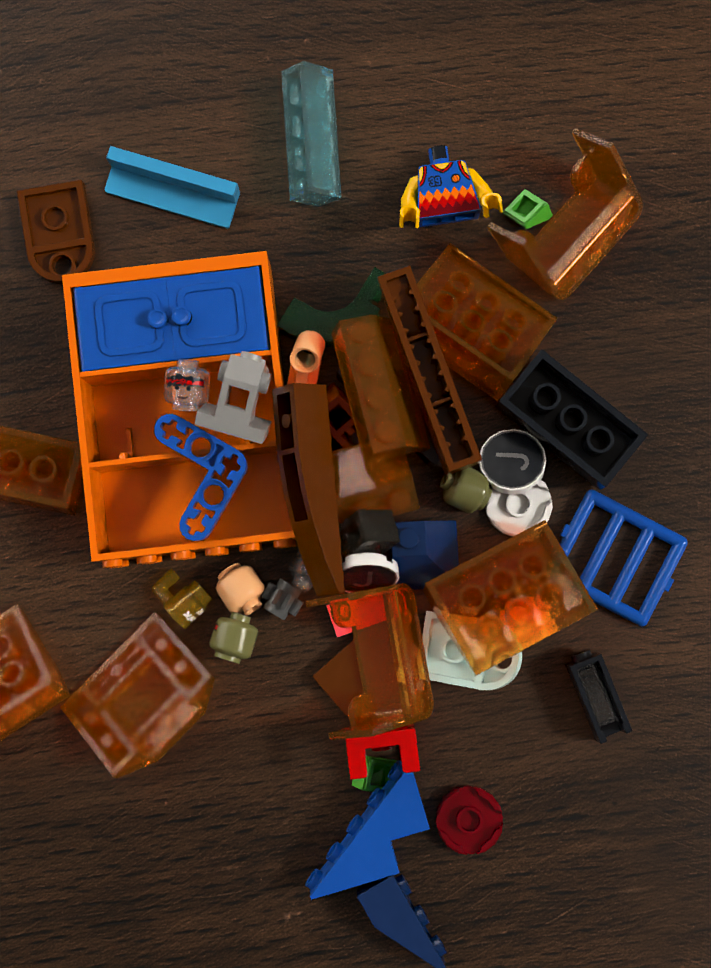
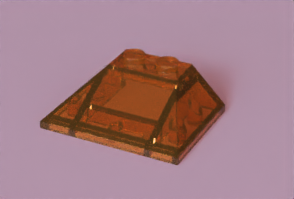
M155 611L60 708L110 774L117 779L159 761L206 713L215 678L159 613Z

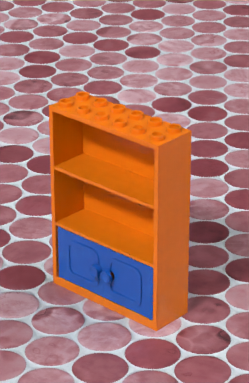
M267 251L62 275L91 561L101 562L102 568L128 567L129 560L136 559L137 564L144 565L163 562L162 556L167 555L171 556V560L176 561L195 559V552L205 551V556L209 557L228 555L229 548L239 547V552L243 553L262 551V544L273 543L276 549L296 547V538L283 493L277 456L272 389L285 386L272 269ZM241 351L253 353L266 360L265 364L271 374L267 393H259L255 409V417L272 421L269 434L263 444L197 426L239 450L245 456L248 468L211 534L202 541H192L182 535L179 523L209 470L162 444L154 434V426L156 421L165 414L177 415L194 425L197 411L205 402L214 405L218 403L222 382L218 381L217 378L222 361H229L231 354L240 356ZM174 373H179L183 377L192 376L198 378L201 376V379L204 380V387L194 386L191 387L190 391H187V386L184 387V385L179 386L178 390L173 385L167 388L166 378L174 376ZM232 386L228 404L245 409L250 391ZM177 396H179V397H187V396H188V398H186V399H180V398H178ZM173 422L171 426L165 424L162 428L166 432L165 439H168L171 435L181 439L183 443L178 447L184 449L186 439L194 431L188 429L186 436L177 430V422ZM205 438L196 439L191 447L193 455L197 457L208 455L211 450L209 440ZM233 456L231 460L225 458L222 462L226 466L224 474L221 477L216 472L213 479L222 481L230 488L233 481H228L226 478L231 470L238 472L241 466L237 463L238 457ZM217 485L209 486L204 493V499L210 505L219 504L224 497L222 488ZM199 502L195 509L202 512L196 520L190 518L187 523L191 527L189 532L191 535H194L196 531L203 532L205 530V526L201 524L205 514L211 518L215 514V511L205 509Z

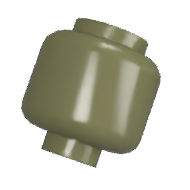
M472 467L447 476L444 474L440 482L445 503L467 514L473 513L476 510H482L487 505L492 494V487L489 486V481L485 475Z
M232 612L230 618L220 617L217 619L209 642L210 648L215 651V657L240 664L241 659L245 660L251 657L258 636V629L249 624L251 617Z

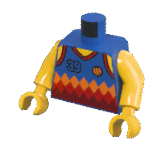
M434 146L428 149L430 164L418 167V174L409 179L401 197L399 226L403 228L406 221H412L415 223V228L474 220L479 218L481 206L483 216L488 218L489 209L495 208L499 210L500 214L503 213L502 199L499 194L492 192L489 185L474 169L467 167L465 160L450 161L447 146Z

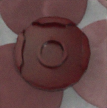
M464 785L456 787L443 796L437 807L435 822L439 836L447 847L459 854L467 855L486 852L496 844L502 833L503 815L501 806L490 792L479 786Z

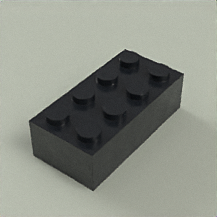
M542 349L495 406L523 430L537 438L544 447L598 490L607 487L648 436L645 431Z

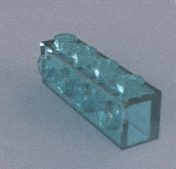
M302 61L281 71L290 201L321 206L341 199L333 69Z

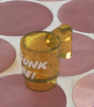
M171 568L152 586V592L163 604L169 615L186 630L207 609L206 606L213 598L196 580L189 586L185 585L173 596L168 589L180 579V576Z

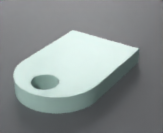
M426 611L416 678L478 690H496L508 685L516 677L522 663V649L517 637L506 626L491 621ZM501 649L508 650L512 656V662L506 669H502L496 664L495 657Z

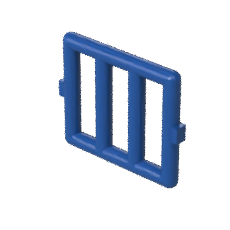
M591 489L585 493L570 524L564 525L559 535L562 537V540L545 571V575L548 579L643 627L650 620L663 592H669L674 582L671 576L688 545V541L684 536ZM595 505L611 513L612 516L580 578L577 579L561 569ZM626 521L642 531L608 595L591 585L623 522ZM655 536L672 546L638 611L621 602Z

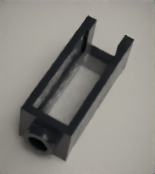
M590 649L572 655V662L564 665L572 680L594 739L602 744L607 742L606 737L619 731L626 734L632 732L602 654L596 652L591 654Z

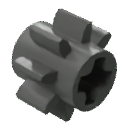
M281 578L277 585L269 582L261 597L267 600L263 608L283 620L286 619L289 613L296 616L304 603L298 599L302 591Z

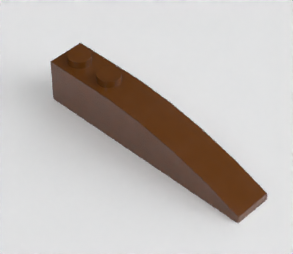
M410 265L378 276L377 280L401 354L445 476L478 465L482 461L480 452Z

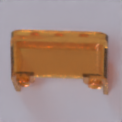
M577 128L571 133L583 156L571 170L570 180L575 193L542 230L534 237L525 230H518L512 233L492 222L487 226L506 257L544 291L560 300L568 298L638 220L643 209L642 198L614 143Z
M401 583L306 600V607L330 604V613L335 624L340 628L352 627L363 694L355 696L351 700L348 709L351 726L330 732V740L371 737L428 719L431 716L434 700L415 595L409 585Z

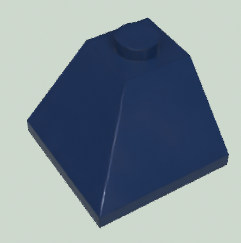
M456 520L390 523L391 557L397 562L399 567V580L393 586V591L460 587Z

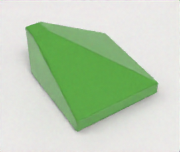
M526 189L503 211L505 216L525 229L545 222L553 216L548 203Z
M366 756L367 777L353 779L352 786L362 791L373 792L378 787L382 789L389 780L387 775L397 760Z

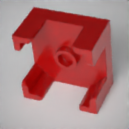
M413 721L346 729L345 739L350 780L367 777L365 749L372 748V751H386L393 749L392 746L399 745L403 772L420 771L416 730Z

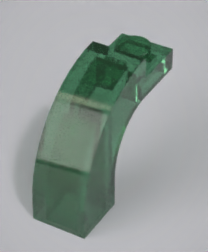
M374 267L354 301L337 311H320L294 297L277 325L279 332L296 341L301 332L307 330L315 331L324 338L325 347L339 346L357 339L368 331L380 316L381 309L372 303L373 301L379 303L383 297L377 277L386 273Z

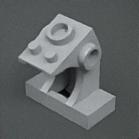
M241 351L240 356L231 354L229 361L223 360L217 378L218 381L222 382L218 403L214 405L205 402L197 411L194 425L263 444L269 434L272 421L255 417V409L259 393H267L271 380V374L265 364L266 360H263L261 356ZM232 386L250 391L245 409L228 404Z

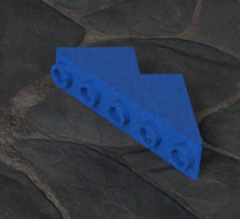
M400 760L390 769L387 775L389 780L383 788H376L367 801L368 808L361 816L357 814L351 820L346 829L348 834L341 843L335 842L326 855L327 862L320 870L316 868L308 877L305 886L310 889L311 900L399 874L398 862L391 841L430 829L414 773L403 772Z

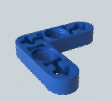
M165 414L155 423L154 434L156 438L165 446L209 470L179 523L180 531L184 537L192 541H202L213 531L246 474L248 468L247 460L236 448L174 414ZM173 422H177V430L186 436L188 429L194 431L186 439L184 449L178 447L183 443L181 439L173 435L165 439L166 432L162 429L165 424L171 426ZM198 438H205L211 444L210 452L204 457H197L192 453V444ZM233 456H237V463L241 467L238 472L231 470L226 479L233 481L230 488H228L222 481L213 479V476L217 472L222 477L226 470V466L222 463L225 458L231 460ZM211 485L220 486L224 492L223 500L217 505H210L204 499L205 490ZM199 502L205 509L215 511V514L212 518L205 514L201 522L205 526V530L203 532L196 531L194 535H191L189 533L191 527L187 523L190 518L196 520L202 512L195 509Z

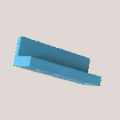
M110 146L106 157L111 165L105 186L107 194L225 229L230 227L240 195L237 183Z

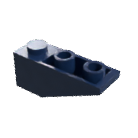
M403 874L398 877L392 875L372 881L357 889V898L376 929L433 967L446 968L443 955L447 954V951L439 936L436 934L432 937L425 925L430 922L421 905L418 904L414 907L408 895L412 893V890Z

